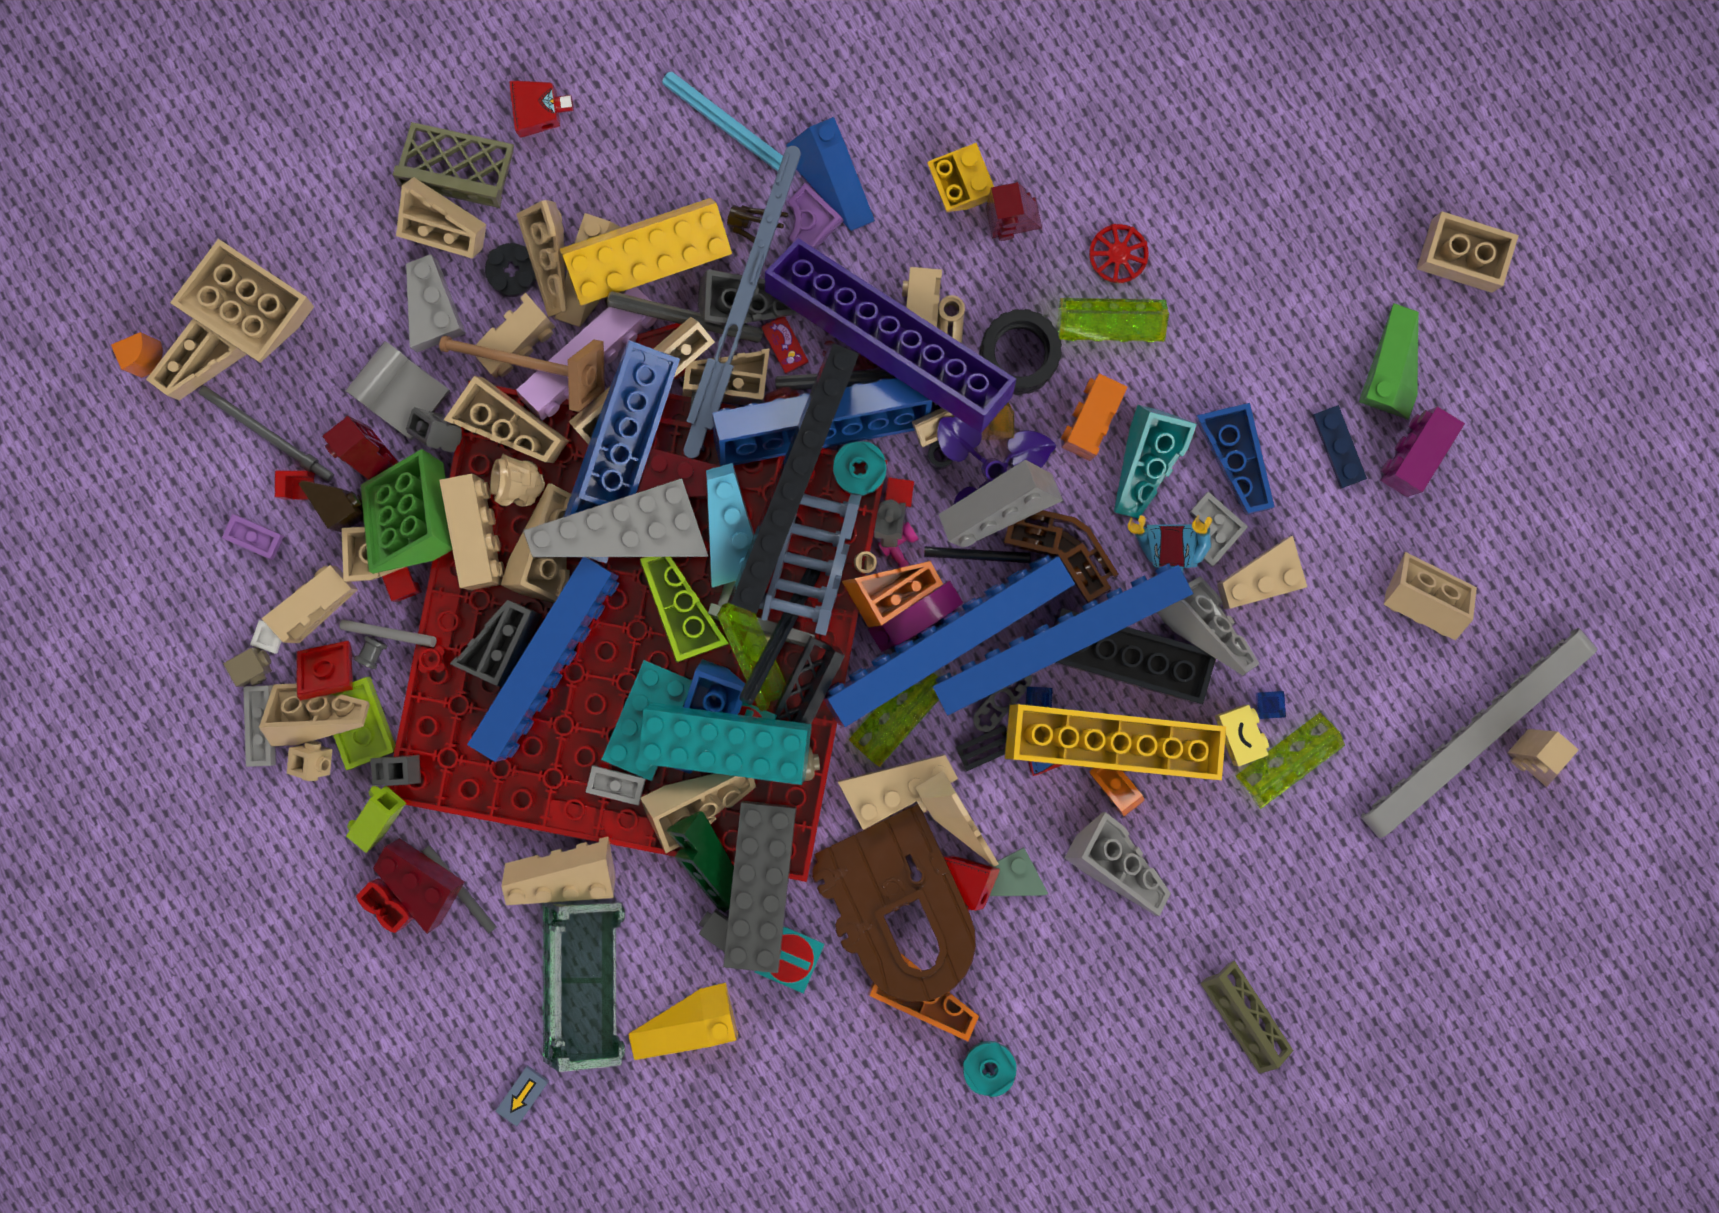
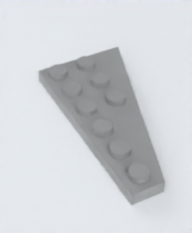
M682 479L523 530L532 557H708Z

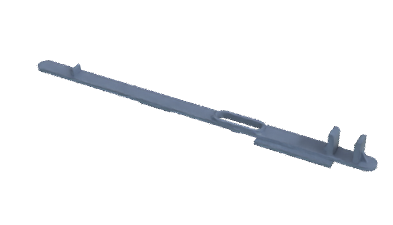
M789 146L784 152L723 335L719 339L715 358H708L687 418V422L692 423L684 446V454L688 458H697L700 451L704 452L705 446L703 442L708 430H713L712 413L718 412L734 368L730 364L738 348L742 327L801 156V152L796 146ZM736 325L738 326V331L726 363H720L719 356L730 326Z

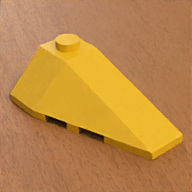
M726 982L700 988L630 1032L628 1035L634 1060L707 1048L736 1041L738 1031Z

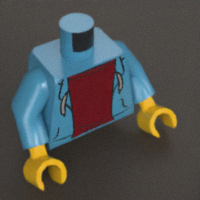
M1140 515L1138 519L1139 524H1135L1133 518L1130 517L1127 525L1128 530L1135 534L1147 559L1156 568L1170 563L1172 568L1179 565L1184 574V568L1197 567L1198 563L1203 561L1211 548L1209 529L1212 523L1211 517H1207L1204 523L1200 522V516L1197 515L1192 524L1147 525L1146 528L1144 527L1146 518Z

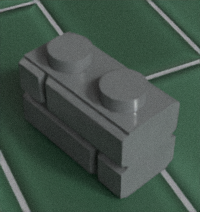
M416 407L412 409L406 430L408 434L424 445L454 452L462 439L461 427L445 421L443 415Z

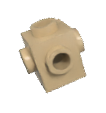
M319 741L305 742V745L289 747L287 774L302 778L305 781H317L318 777L330 775L332 749L321 746L322 743Z

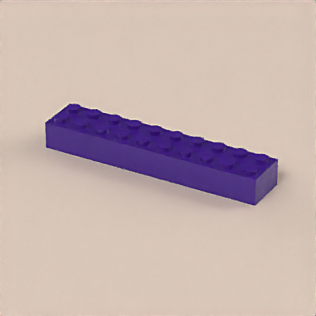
M797 238L765 271V291L978 432L982 433L1013 397L1016 378L801 239Z

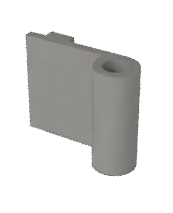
M386 341L382 343L345 390L410 440L414 437L407 433L406 427L412 409L416 407L428 412H434L450 392L447 387L411 362Z

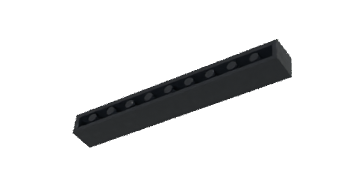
M835 343L828 347L728 603L757 614L859 356L858 353Z

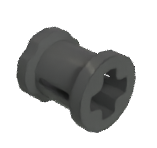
M366 635L364 638L366 642L359 655H355L354 660L376 670V662L382 650L387 649L388 645Z

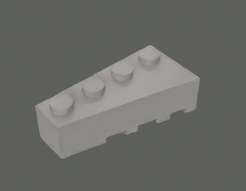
M1024 460L938 515L948 542L963 548L1063 501L1053 475Z

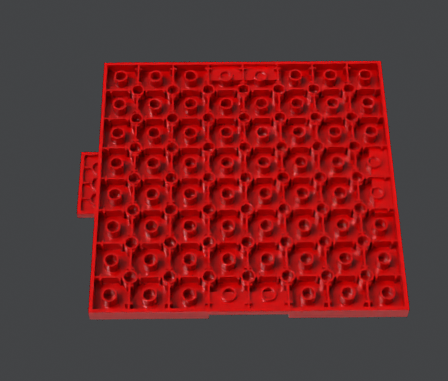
M496 386L502 392L507 394L509 397H511L513 400H515L517 403H519L521 406H523L525 409H527L529 412L535 415L519 399L516 389ZM668 394L651 448L686 457L684 446L692 423L687 422L692 397ZM566 399L560 404L558 411L553 416H547L543 420L544 423L569 440L554 463L541 461L461 427L462 439L454 451L449 478L474 474L483 479L484 483L487 482L490 488L493 464L496 459H500L502 454H505L520 461L534 463L538 467L537 471L543 476V481L545 482L544 491L548 484H553L572 494L589 445L569 423L579 412L569 410V400ZM721 403L719 410L724 408L734 409L737 407L734 405ZM708 430L703 442L705 450L704 452L700 451L699 456L694 459L720 466L714 444L713 430ZM826 448L821 449L804 494L839 503L849 501L851 494L844 491L838 485L833 473L834 459L838 451ZM785 456L733 465L754 534ZM863 461L860 464L855 462L853 464L855 468L854 474H865L867 472L865 470L866 463ZM883 483L874 492L861 496L851 540H845V544L850 546L826 635L815 633L817 623L812 622L813 619L798 616L793 626L794 629L813 634L815 638L839 647L845 655L831 685L837 682L844 684L846 681L859 610L842 581L866 576V573H860L856 570L854 559L861 552L871 551ZM544 491L536 497L532 505L519 506L514 502L508 506H502L495 502L496 495L492 494L491 498L487 499L489 509H493L496 524L492 525L494 535L498 536L501 550L497 551L499 562H503L505 569ZM689 499L708 557L671 558L706 611L709 612L711 603L718 605L724 584L712 587L707 499ZM802 504L799 505L795 519L797 524L836 533V531L841 532L844 518L840 517L838 513ZM792 534L787 552L828 562L829 560L834 561L837 547H834L833 543ZM452 550L432 561L418 634L436 637L437 641L434 647H425L435 648L436 646H441L444 648L443 663L445 664V669L442 672H436L435 670H429L427 673L420 672L418 669V649L424 645L416 644L393 756L420 755L421 783L391 785L387 787L406 802L405 805L596 842H599L600 838L609 837L611 845L675 857L678 851L683 848L680 846L665 853L641 801L640 805H634L586 793L592 766H598L638 776L601 759L644 660L692 680L696 668L703 659L728 668L746 684L757 663L755 660L740 656L748 630L713 619L729 644L676 663L640 563V559L644 557H609L607 563L594 560L618 575L617 582H619V585L611 597L607 595L602 603L605 608L597 620L592 619L588 626L591 631L583 643L579 641L574 651L577 653L569 666L566 664L560 671L562 678L554 689L550 688L545 697L548 698V701L540 712L536 711L531 718L534 721L531 729L526 735L522 734L518 739L517 743L520 746L512 758L508 757L506 760L494 762L467 744L502 687L489 683L450 663L455 657L458 658L468 647L467 644L480 634L485 628L484 625L507 600L542 614L529 643L554 603L521 595L502 585L477 590L460 588ZM862 556L861 569H865L866 556ZM567 557L566 570H570L569 579L583 557ZM784 562L780 579L799 583L807 568ZM773 571V573H772V576H771V578H770V581H769V583H768V586H767V589H766L765 593H768V590H769V587H770V584H771V581H772V578H773L774 571ZM821 572L814 587H827L830 576H826L825 572ZM777 589L774 598L789 602L794 593ZM808 597L805 606L816 608V606L821 607L822 603L818 602L816 598ZM735 605L733 609L758 618H762L763 609H758L757 614ZM771 609L767 620L778 624L783 611ZM785 641L751 705L771 713L773 712L804 647ZM814 645L810 653L811 661L814 662L822 659L826 649ZM430 657L429 661L433 662L434 658ZM811 669L800 673L798 677L800 686L810 683L813 677ZM799 693L788 697L786 701L788 710L799 706L801 702ZM824 700L811 723L809 747L812 749L813 754H818L820 770H815L814 778L810 781H804L802 785L754 779L756 787L735 805L725 807L715 815L717 819L710 824L733 866L735 863L740 808L743 800L797 806L789 879L807 882L837 728V721ZM785 717V718L780 719V720H782V721H788V718ZM658 766L653 780L646 779L642 797L665 785L715 773L693 770L689 774L675 768Z

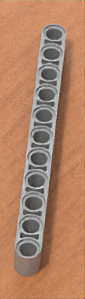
M1580 628L1572 630L1570 632L1571 636L1565 641L1562 639L1550 649L1551 653L1545 658L1542 656L1530 667L1532 670L1526 675L1522 674L1510 684L1512 687L1505 693L1502 691L1491 701L1492 705L1486 710L1482 709L1471 719L1472 722L1468 726H1462L1451 736L1452 740L1446 745L1443 743L1431 753L1432 757L1425 762L1423 760L1411 771L1412 775L1406 780L1403 778L1391 788L1393 791L1385 797L1383 795L1371 806L1373 809L1367 814L1363 813L1361 815L1362 820L1378 838H1382L1393 831L1596 653L1598 648Z

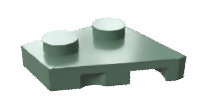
M1024 847L997 861L999 864L995 867L999 868L1000 871L990 896H1041L1048 894Z

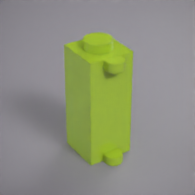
M372 786L368 792L371 798L356 820H350L347 824L349 832L346 837L365 853L382 840L406 804L404 800L387 786L382 789Z

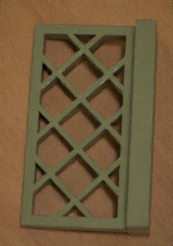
M411 122L398 166L395 165L393 177L400 187L415 177L442 196L500 208L514 144ZM416 131L425 132L431 138L420 146H417L414 142ZM446 137L452 138L456 145L443 152L438 142ZM470 143H475L480 146L482 151L468 157L463 148ZM435 145L440 154L427 161L421 152ZM497 148L506 150L505 157L496 163L489 156V153ZM461 151L466 160L452 167L447 157ZM419 154L424 163L416 168L408 167V159ZM486 156L491 166L478 172L473 163ZM444 159L450 169L441 174L435 173L431 166ZM470 165L475 175L468 179L459 178L456 172ZM493 171L499 176L496 186L485 184L482 177Z

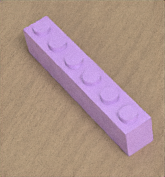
M637 287L628 289L623 293L651 301ZM608 307L555 354L549 362L568 366V359L595 339L604 341V364H609L615 360L618 352L627 345L628 340L634 342L637 339V334L644 328H650L657 318ZM538 370L516 391L519 399L543 421L547 416H553L558 411L560 404L569 399L568 377Z

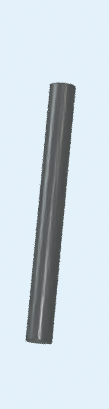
M430 845L421 851L428 858L453 873ZM462 886L457 896L488 934L491 933L497 926L466 888Z

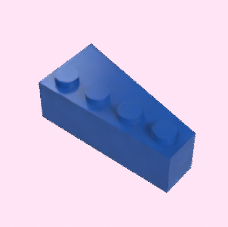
M1250 403L1197 415L1195 420L1244 514L1250 515L1273 509L1275 506Z

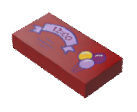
M779 317L761 327L785 374L809 363L786 317Z

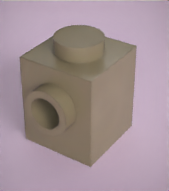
M250 648L223 663L236 687H245L250 683L252 686L260 684L267 679L265 675L272 671L269 666L271 664L269 655L266 651H261L260 648Z

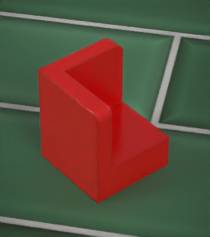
M275 471V497L279 499L309 500L298 483L301 481L314 483L315 473L309 471Z
M408 566L382 576L389 597L393 602H399L422 593L419 583L413 581Z

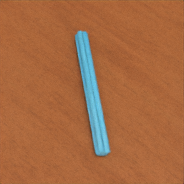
M669 72L664 76L662 80L664 86L778 172L783 158L780 153L675 73Z

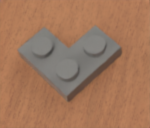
M1206 492L1189 512L1195 518L1199 515V520L1202 523L1205 522L1207 517L1212 518V523L1209 526L1211 548L1203 559L1211 567L1219 561L1248 528L1244 522L1210 492Z

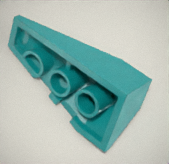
M1137 405L1128 433L1114 508L1115 513L1139 518L1157 494V488L1161 482L1172 473L1173 469L1171 468L1180 456L1183 457L1187 452L1197 425L1196 423L1158 409Z

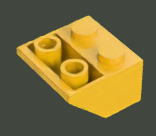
M977 142L927 162L946 212L968 210L988 201L991 187H994Z

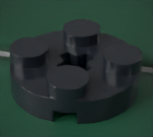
M506 243L489 252L485 264V274L488 282L497 292L508 297H517L527 293L533 287L537 279L527 247L517 243ZM510 263H513L515 267H519V271H516L513 277H510V274L505 272V269L509 268Z

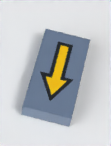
M527 1065L495 1112L517 1127L549 1080Z

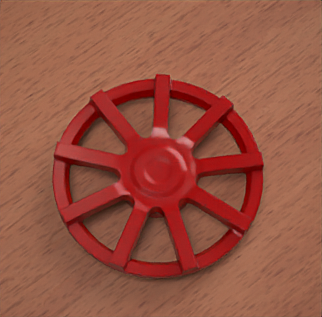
M1112 224L1099 231L1092 240L1089 250L1090 262L1095 272L1104 280L1112 283H1125L1138 277L1145 269L1149 257L1148 243L1141 233L1133 226L1130 227L1123 224ZM1117 230L1128 231L1123 242L1119 241ZM1112 231L1114 244H1111L1102 235ZM1132 234H1134L1140 243L1128 247L1127 243ZM1099 240L1107 246L1108 251H1094L1097 241ZM1143 247V258L1130 254L1131 251ZM1108 256L1109 259L1098 268L1094 257ZM1128 260L1141 263L1140 268L1135 273L1127 262ZM1111 263L1115 264L1113 278L1102 273ZM1120 265H1124L1129 277L1118 279Z

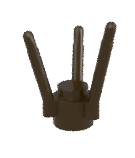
M733 205L728 215L727 225L734 227L733 233L742 235L754 243L756 237L745 231L744 228L749 229L752 222L761 223L762 218L753 216V214L763 215L765 209ZM781 212L780 217H788V213ZM778 223L776 228L783 229L784 224Z

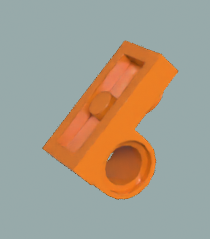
M1093 768L1089 771L1092 778L1106 793L1109 800L1116 805L1118 812L1123 817L1145 801L1141 792L1123 771Z

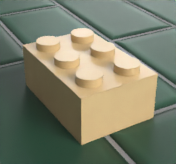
M1442 211L1431 220L1417 270L1492 293L1504 285L1519 235Z

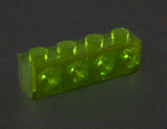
M1060 298L1057 319L1058 335L1061 340L1067 341L1092 340L1100 342L1112 340L1120 342L1145 341L1149 343L1165 341L1169 312L1166 300Z

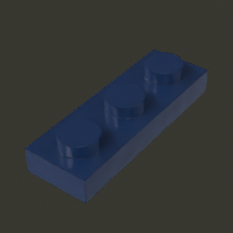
M1339 405L1313 414L1312 417L1340 489L1366 480V474Z

